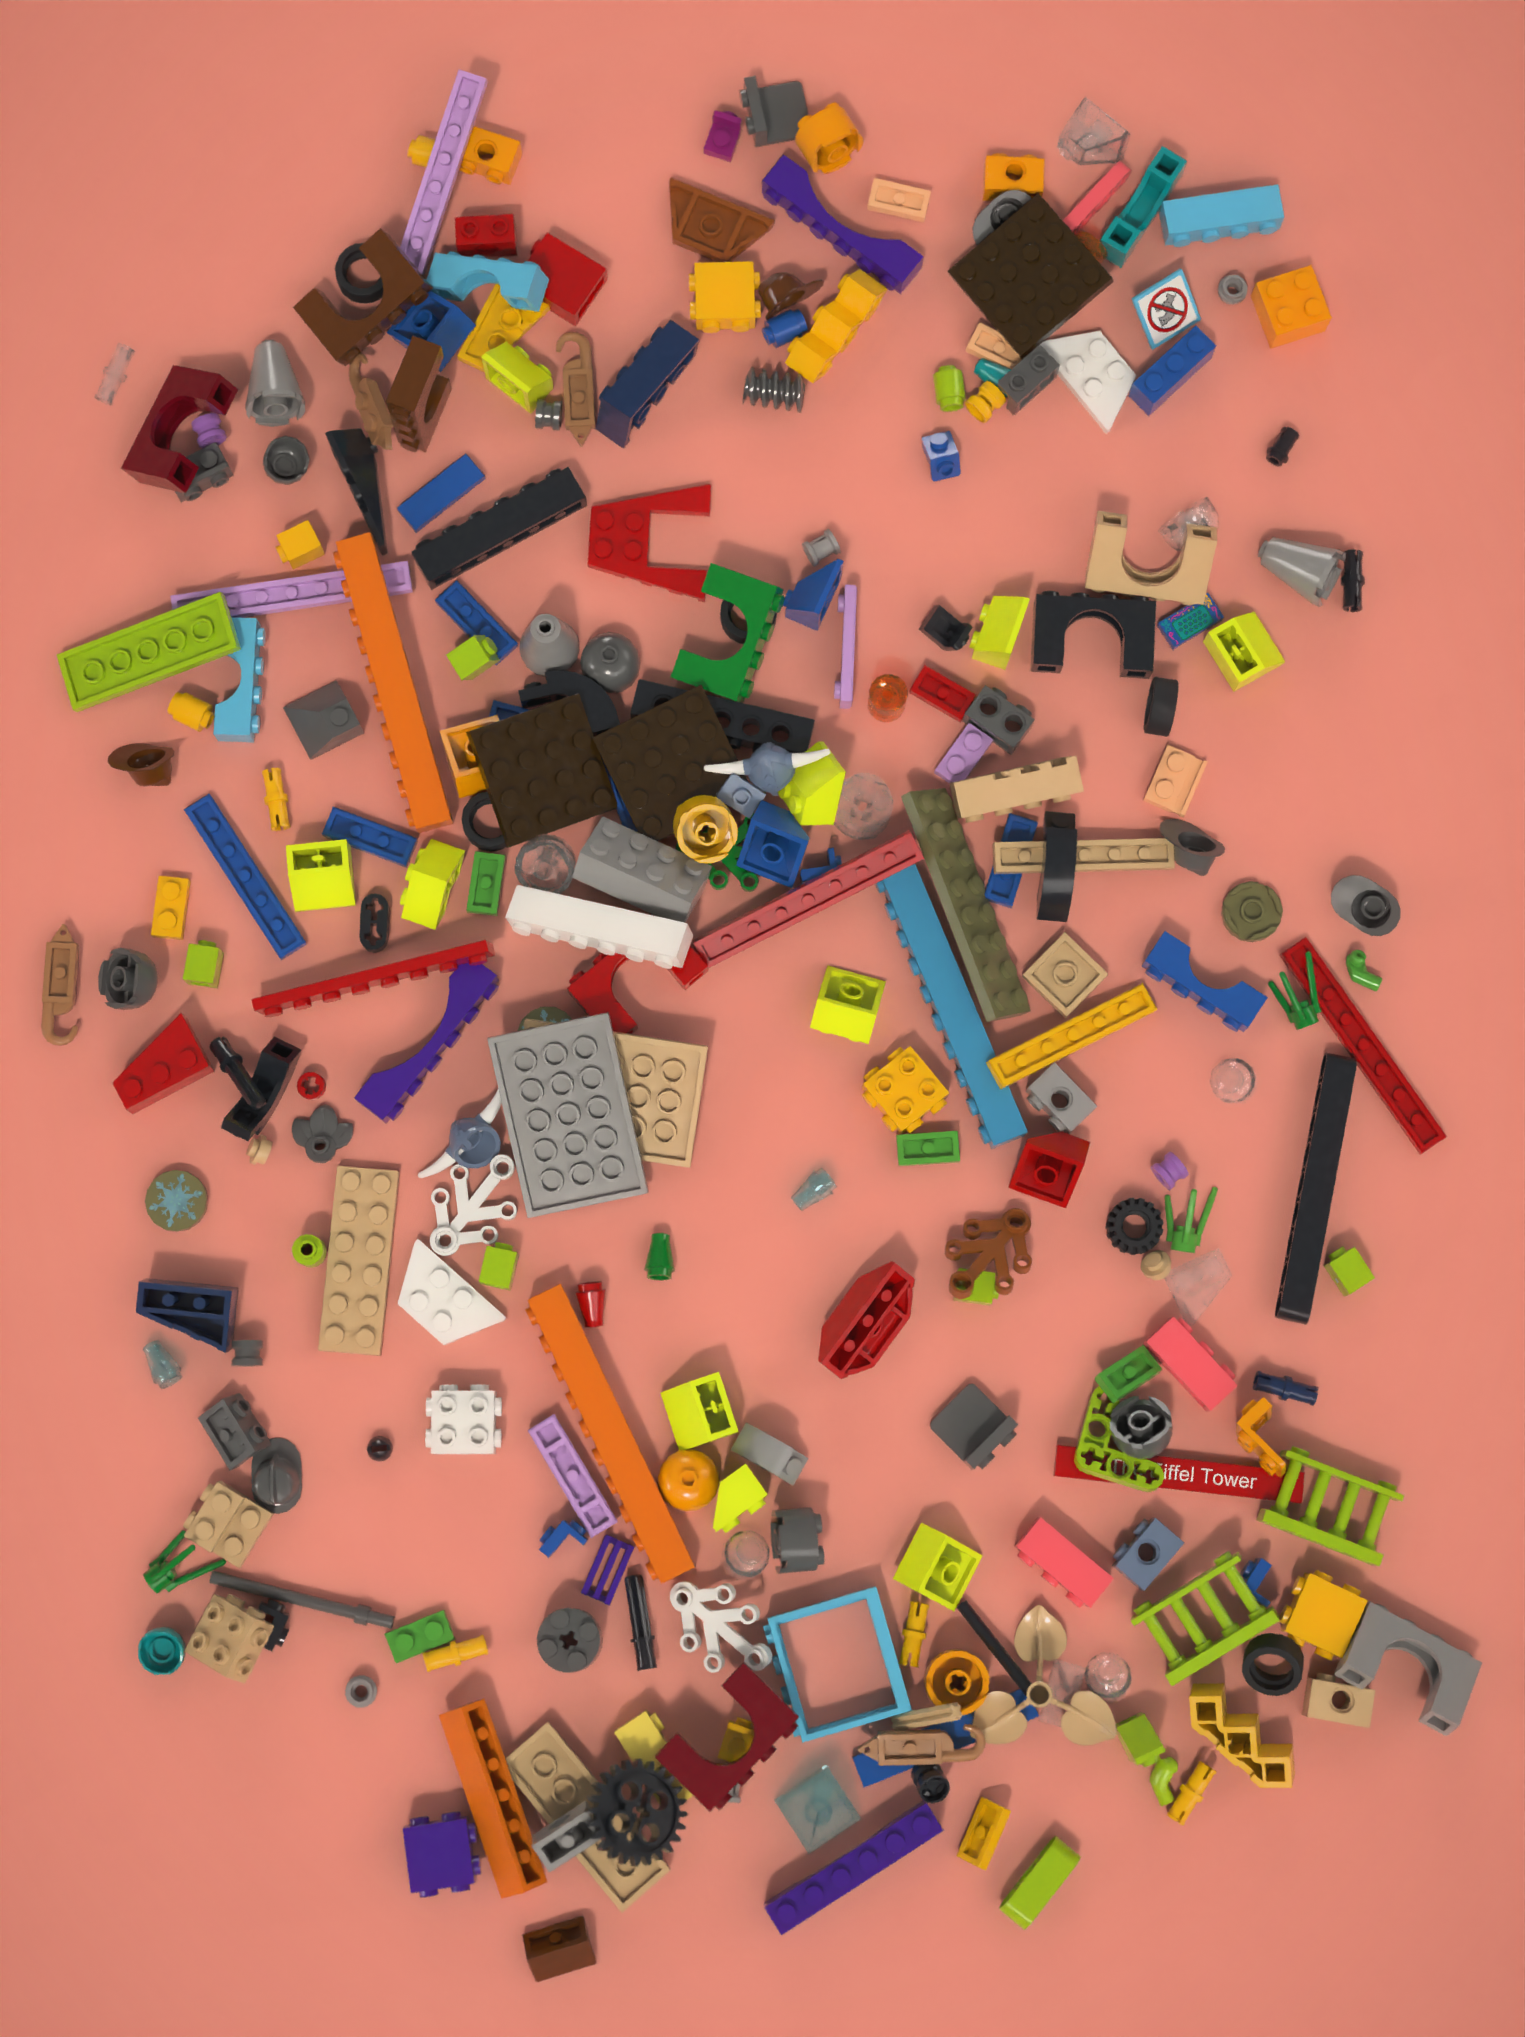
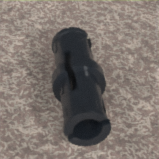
M1355 549L1345 551L1344 576L1341 577V585L1344 586L1343 610L1346 612L1349 611V607H1351L1350 612L1362 610V586L1365 584V577L1362 575L1363 552L1361 550L1357 551V555H1355Z

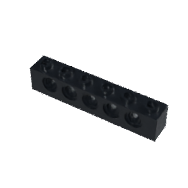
M639 679L630 712L631 719L689 690ZM707 695L717 718L724 717L730 721V725L723 730L732 749H740L742 746L751 748L752 752H754L767 742L781 746L789 753H803L809 749L814 729V719ZM748 724H754L759 728V732L756 735L750 736L743 732V728ZM777 731H784L789 738L785 742H776L772 735Z

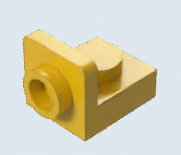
M737 1717L736 1722L729 1720L717 1758L732 1762L747 1752L754 1736L752 1721Z

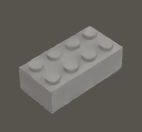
M602 816L579 853L572 878L655 916L686 923L705 889L712 866L694 861V859L670 846Z

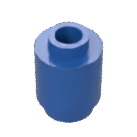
M789 309L765 320V327L762 328L767 344H773L775 348L793 341L795 337H802V333L808 331L804 316L799 309L794 311Z

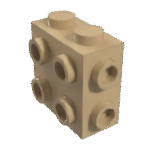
M214 1594L184 1652L224 1677L245 1684L269 1639L274 1625L264 1620L266 1614L251 1606L248 1609L244 1608L245 1601L231 1594H228L227 1598Z

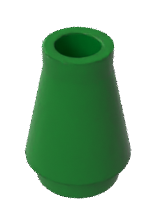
M656 1233L651 1235V1244L644 1268L648 1279L663 1281L672 1278V1272L675 1271L670 1247V1235Z

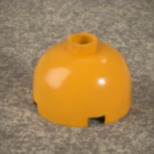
M694 1449L679 1450L668 1456L661 1465L658 1474V1487L664 1500L673 1508L685 1512L696 1511L707 1506L716 1496L720 1484L719 1472L713 1460L705 1453Z

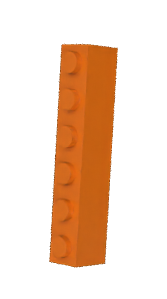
M485 1698L440 1714L439 1718L501 1899L525 1893L547 1883L548 1881L540 1858L532 1847V1835Z

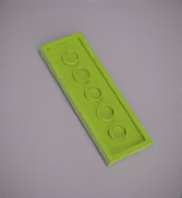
M218 592L59 653L57 658L72 709L80 712L241 650L225 595Z

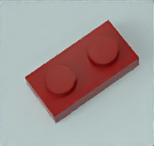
M924 665L909 690V693L960 723L976 698V694Z

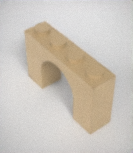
M1097 511L1085 574V588L1097 593L1108 591L1121 593L1126 597L1144 596L1150 597L1155 601L1172 600L1189 606L1194 604L1204 605L1217 545V527L1187 523L1182 549L1175 563L1159 572H1143L1132 567L1123 556L1127 532V515Z

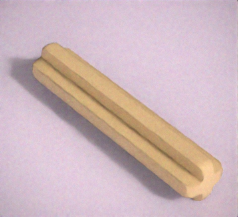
M955 1702L898 1714L891 1717L893 1722L892 1728L894 1730H907L959 1720L962 1717L960 1712L961 1706Z

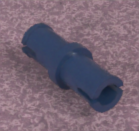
M1257 1371L1254 1377L1253 1384L1256 1385H1253V1390L1277 1395L1280 1400L1292 1399L1314 1406L1318 1396L1317 1386L1292 1381V1377L1289 1376L1281 1378Z

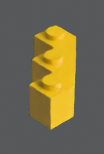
M858 269L851 275L847 273L841 279L837 287L840 292L836 299L826 306L821 305L812 318L815 323L810 332L801 338L795 337L787 349L790 354L785 364L812 384L825 376L832 367L831 362L839 352H844L856 337L860 325L864 320L867 322L875 313L888 290L861 269Z
M1225 1683L1193 1684L1189 1695L1191 1727L1201 1736L1204 1735L1222 1755L1235 1766L1238 1765L1260 1788H1292L1295 1777L1293 1744H1261L1259 1713L1227 1714Z

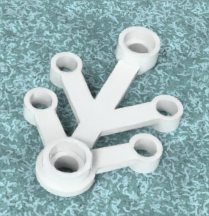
M500 1154L491 1160V1173L470 1199L467 1188L469 1170L459 1164L451 1168L450 1176L455 1185L458 1215L451 1224L449 1223L447 1211L450 1194L443 1188H437L432 1192L431 1201L435 1205L437 1228L433 1230L430 1236V1245L434 1252L441 1256H449L454 1254L459 1246L463 1244L483 1242L484 1244L492 1245L498 1240V1232L493 1226H484L480 1231L461 1232V1230L468 1222L496 1218L509 1221L516 1217L517 1207L510 1201H505L498 1206L479 1208L501 1180H507L514 1174L515 1164L509 1156ZM500 1163L508 1164L509 1168L506 1173L501 1174L497 1171ZM458 1168L465 1170V1176L462 1179H457L454 1176V1172ZM439 1192L446 1194V1200L443 1203L435 1201V1196ZM507 1205L512 1206L514 1209L511 1216H504L502 1214V1209ZM486 1230L494 1231V1238L490 1241H486L483 1238ZM444 1235L451 1237V1243L448 1246L440 1244V1239Z
M682 1581L671 1589L670 1601L672 1606L681 1612L684 1635L680 1639V1646L684 1651L693 1652L701 1646V1637L696 1633L695 1614L703 1621L708 1652L704 1659V1666L707 1671L715 1673L725 1665V1658L721 1654L718 1634L744 1655L745 1663L752 1670L760 1671L771 1663L772 1652L767 1645L763 1643L752 1645L726 1623L741 1621L744 1624H752L757 1621L760 1616V1610L755 1604L749 1603L741 1608L710 1610L702 1602L717 1600L721 1604H727L734 1600L736 1596L735 1588L729 1583H724L715 1588L698 1589L693 1583ZM722 1588L729 1592L728 1599L722 1596ZM681 1592L687 1595V1603L681 1600ZM746 1609H750L753 1612L752 1619L747 1618L745 1614ZM688 1637L694 1640V1647L688 1645ZM753 1653L759 1656V1664L753 1661ZM711 1657L718 1660V1667H714L711 1664Z

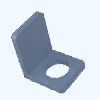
M735 773L729 776L717 793L718 799L747 818L751 817L761 800L766 796V792Z

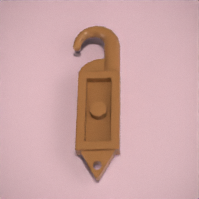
M568 332L557 341L556 351L561 352L564 343L575 341L579 345L580 359L568 362L563 368L566 430H570L578 444L582 447L591 430L595 429L591 346L584 335L578 332Z
M360 353L349 367V379L356 396L355 406L359 410L364 423V429L368 433L372 445H379L383 449L392 450L391 429L393 423L377 382L373 381L372 378L361 379L360 362L362 361L363 364L368 363L366 356Z
M62 924L51 942H46L42 993V1034L48 1042L58 1046L67 1045L73 1041L78 1031V1027L74 1025L70 1033L64 1037H59L54 1033V1016L70 1012L75 1005L79 945L74 942L65 924Z
M971 1724L963 1726L964 1730L972 1732L976 1737V1744L969 1749H954L950 1735L941 1729L878 1731V1735L858 1746V1751L878 1761L879 1766L968 1762L975 1760L982 1754L985 1749L986 1740L980 1728Z

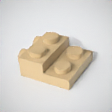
M218 1481L215 1486L209 1484L202 1493L200 1500L204 1504L199 1512L192 1511L186 1519L183 1527L188 1530L184 1537L205 1550L214 1552L236 1567L241 1568L274 1513L223 1481Z

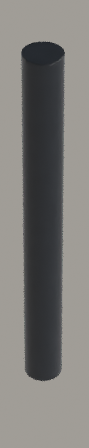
M965 1600L957 1609L1027 1697V1689L1032 1683L968 1601Z

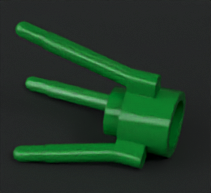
M1310 951L1305 953L1311 997L1310 1005L1308 1000L1298 1002L1285 972L1281 971L1279 976L1290 998L1291 1006H1289L1274 982L1269 981L1268 983L1273 994L1286 1012L1290 1023H1294L1296 1030L1319 1022L1317 1013L1322 1012L1318 1003L1314 967Z
M183 1530L173 1539L160 1556L149 1564L150 1569L143 1573V1576L154 1592L160 1593L164 1589L170 1592L185 1582L225 1565L226 1560L221 1559L174 1580L173 1578L177 1576L174 1567L196 1549L195 1545H190L170 1562L164 1561L184 1538L186 1531Z

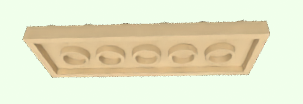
M337 1166L318 1345L319 1351L381 1356L399 1171Z
M549 1721L505 1758L513 1782L548 1824L554 1822L584 1801H587L591 1808L593 1807L594 1803L589 1801L587 1796L597 1794L592 1784L599 1783V1781ZM618 1815L613 1818L612 1822L613 1828L617 1832L622 1828V1820ZM630 1833L627 1836L629 1841L631 1840ZM599 1840L575 1856L621 1912H624L671 1870L664 1860L656 1861L653 1857L651 1865H643L641 1860L639 1866L632 1867L629 1860L626 1864L620 1865L618 1864L619 1854L614 1859H608L607 1853L609 1848L605 1850L597 1849L602 1840Z

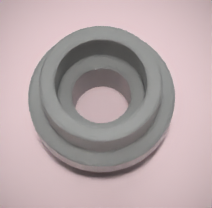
M1238 275L1224 277L1218 286L1219 297L1228 304L1240 303L1244 300L1248 291L1246 282ZM1233 287L1237 290V293L1231 294L1227 291V288Z
M359 1675L353 1677L347 1683L345 1695L351 1705L359 1708L366 1707L375 1700L377 1686L370 1677ZM359 1685L367 1688L365 1697H359L356 1694V1688Z

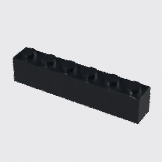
M569 467L563 470L559 468L551 471L543 481L537 484L534 482L522 487L519 494L511 498L503 497L494 503L493 508L485 512L477 511L468 517L467 522L459 526H449L442 531L441 536L418 543L415 546V550L411 552L430 589L437 588L586 507V496Z

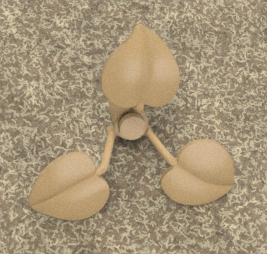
M1038 1605L1034 1607L1021 1620L1015 1633L1014 1645L1018 1656L1022 1660L1034 1661L1037 1659L1036 1682L1028 1687L1027 1699L1017 1706L1013 1696L1007 1692L993 1691L988 1693L984 1703L975 1710L972 1725L980 1728L988 1744L1011 1743L1020 1738L1027 1728V1719L1020 1710L1030 1704L1034 1707L1042 1708L1051 1703L1067 1710L1061 1718V1728L1064 1735L1071 1742L1086 1746L1114 1739L1117 1734L1114 1716L1107 1703L1099 1695L1090 1691H1078L1073 1695L1070 1705L1053 1698L1051 1686L1044 1682L1042 1678L1043 1659L1054 1661L1062 1655L1067 1645L1066 1632L1061 1623L1043 1606ZM970 1732L971 1737L976 1739L975 1735Z

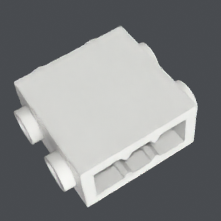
M439 1385V1391H432V1398H426V1416H431V1429H426L425 1445L426 1448H431V1454H496V1448H501L502 1430L496 1429V1416H502V1397H496V1391H489V1385H470V1391H458V1385Z

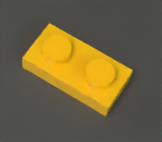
M158 876L151 929L152 937L183 940L191 882L188 878Z
M981 1797L956 1856L978 1868L987 1870L1011 1810Z

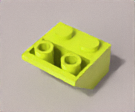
M1255 612L1234 617L1209 631L1203 641L1233 692L1286 662Z
M347 839L286 845L288 877L295 912L356 906L351 846Z
M719 1372L689 1381L660 1393L679 1450L691 1449L739 1433Z
M746 1464L720 1482L713 1528L716 1532L722 1528L727 1533L740 1523L737 1517L748 1510L751 1515L766 1504L763 1498L768 1494Z

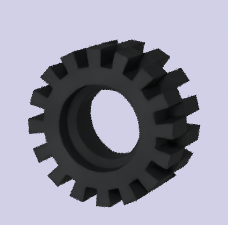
M1129 1198L1125 1201L1123 1200L1112 1209L1107 1217L1105 1229H1107L1108 1233L1106 1235L1112 1241L1113 1247H1117L1122 1253L1126 1252L1129 1255L1145 1253L1159 1242V1238L1163 1234L1162 1225L1164 1223L1163 1219L1159 1216L1161 1214L1160 1211L1156 1210L1151 1202H1145V1199ZM1138 1215L1143 1218L1146 1223V1231L1142 1237L1131 1238L1125 1234L1123 1222L1127 1216Z

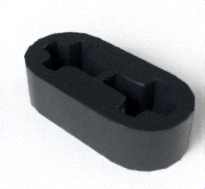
M376 893L366 896L362 901L359 933L360 942L363 947L373 953L380 952L387 946L390 908L387 900L382 895ZM374 901H378L379 905L384 907L383 910L377 912V920H373L371 910H367L368 906H373ZM372 926H377V934L382 939L377 940L376 945L372 946L370 941L366 939V936H371Z

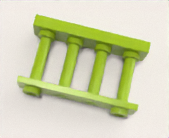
M1292 1446L1291 1451L1281 1450L1279 1456L1290 1460L1277 1500L1274 1506L1271 1505L1270 1510L1260 1509L1256 1520L1372 1566H1380L1384 1554L1375 1551L1376 1545H1374L1389 1499L1403 1501L1404 1495L1396 1492L1397 1486L1379 1480L1377 1485L1310 1459L1308 1458L1309 1452ZM1304 1465L1319 1471L1304 1517L1300 1516L1299 1521L1287 1517L1289 1511L1286 1509L1301 1467ZM1332 1476L1348 1482V1486L1334 1526L1329 1528L1327 1533L1317 1529L1318 1523L1315 1521ZM1363 1488L1378 1495L1362 1540L1359 1539L1356 1544L1346 1540L1347 1534L1345 1530L1359 1490Z
M1228 1551L1213 1560L1215 1563L1214 1567L1157 1602L1151 1604L1148 1600L1133 1610L1135 1612V1615L1131 1618L1133 1626L1144 1621L1169 1660L1167 1664L1169 1669L1166 1670L1165 1677L1171 1686L1279 1621L1280 1616L1273 1606L1266 1609L1264 1605H1259L1235 1567V1564L1240 1562L1242 1558L1239 1552L1231 1555ZM1223 1571L1250 1612L1248 1614L1250 1620L1240 1626L1237 1622L1232 1621L1208 1583L1210 1579ZM1196 1588L1223 1629L1221 1631L1223 1636L1214 1642L1210 1638L1207 1639L1181 1599V1597ZM1168 1605L1172 1606L1196 1645L1194 1647L1196 1653L1188 1658L1178 1653L1154 1615Z

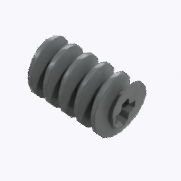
M751 367L746 375L743 404L747 397H749L751 406H755L759 398H761L762 406L765 408L773 400L774 409H779L782 402H784L786 411H790L794 403H796L797 410L801 413L805 392V384L802 382L801 374H797L794 382H791L789 373L786 372L783 379L779 380L778 371H774L769 379L766 369H762L759 377H756L755 370Z

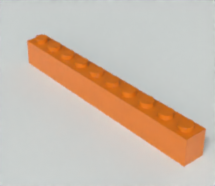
M371 532L336 541L338 551L333 552L337 569L343 568L346 579L341 580V585L345 598L351 597L354 608L349 609L353 626L359 625L362 636L357 637V642L361 655L367 654L370 665L365 666L369 683L375 682L378 694L373 695L377 712L383 711L386 722L381 723V728L385 740H391L394 751L389 752L393 769L399 768L402 780L397 781L401 798L407 797L410 809L405 810L408 824L410 827L415 826L418 833L454 824Z
M559 1284L528 1299L530 1307L525 1309L532 1325L539 1324L543 1335L538 1337L545 1353L552 1352L557 1362L551 1366L558 1381H566L570 1391L566 1392L565 1396L572 1410L578 1408L583 1419L578 1421L585 1438L591 1436L596 1445V1448L591 1451L599 1467L605 1464L610 1476L605 1478L612 1495L618 1493L623 1502L618 1508L626 1524L632 1521L637 1532L632 1535V1538L639 1552L645 1550L650 1561L645 1563L652 1580L659 1579L662 1584L695 1568L563 1286Z

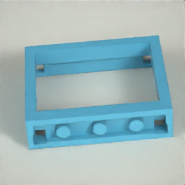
M876 1586L767 1617L769 1624L763 1626L767 1643L775 1644L777 1655L772 1656L776 1674H783L786 1686L780 1688L784 1702L787 1705H792L793 1711L799 1716L795 1721L799 1726L793 1732L794 1737L801 1736L802 1743L912 1711ZM866 1599L895 1703L808 1728L779 1624Z

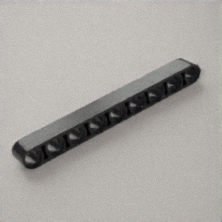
M1325 1053L1323 1057L1276 1303L1275 1318L1306 1325L1310 1318L1356 1073L1357 1059L1331 1053Z

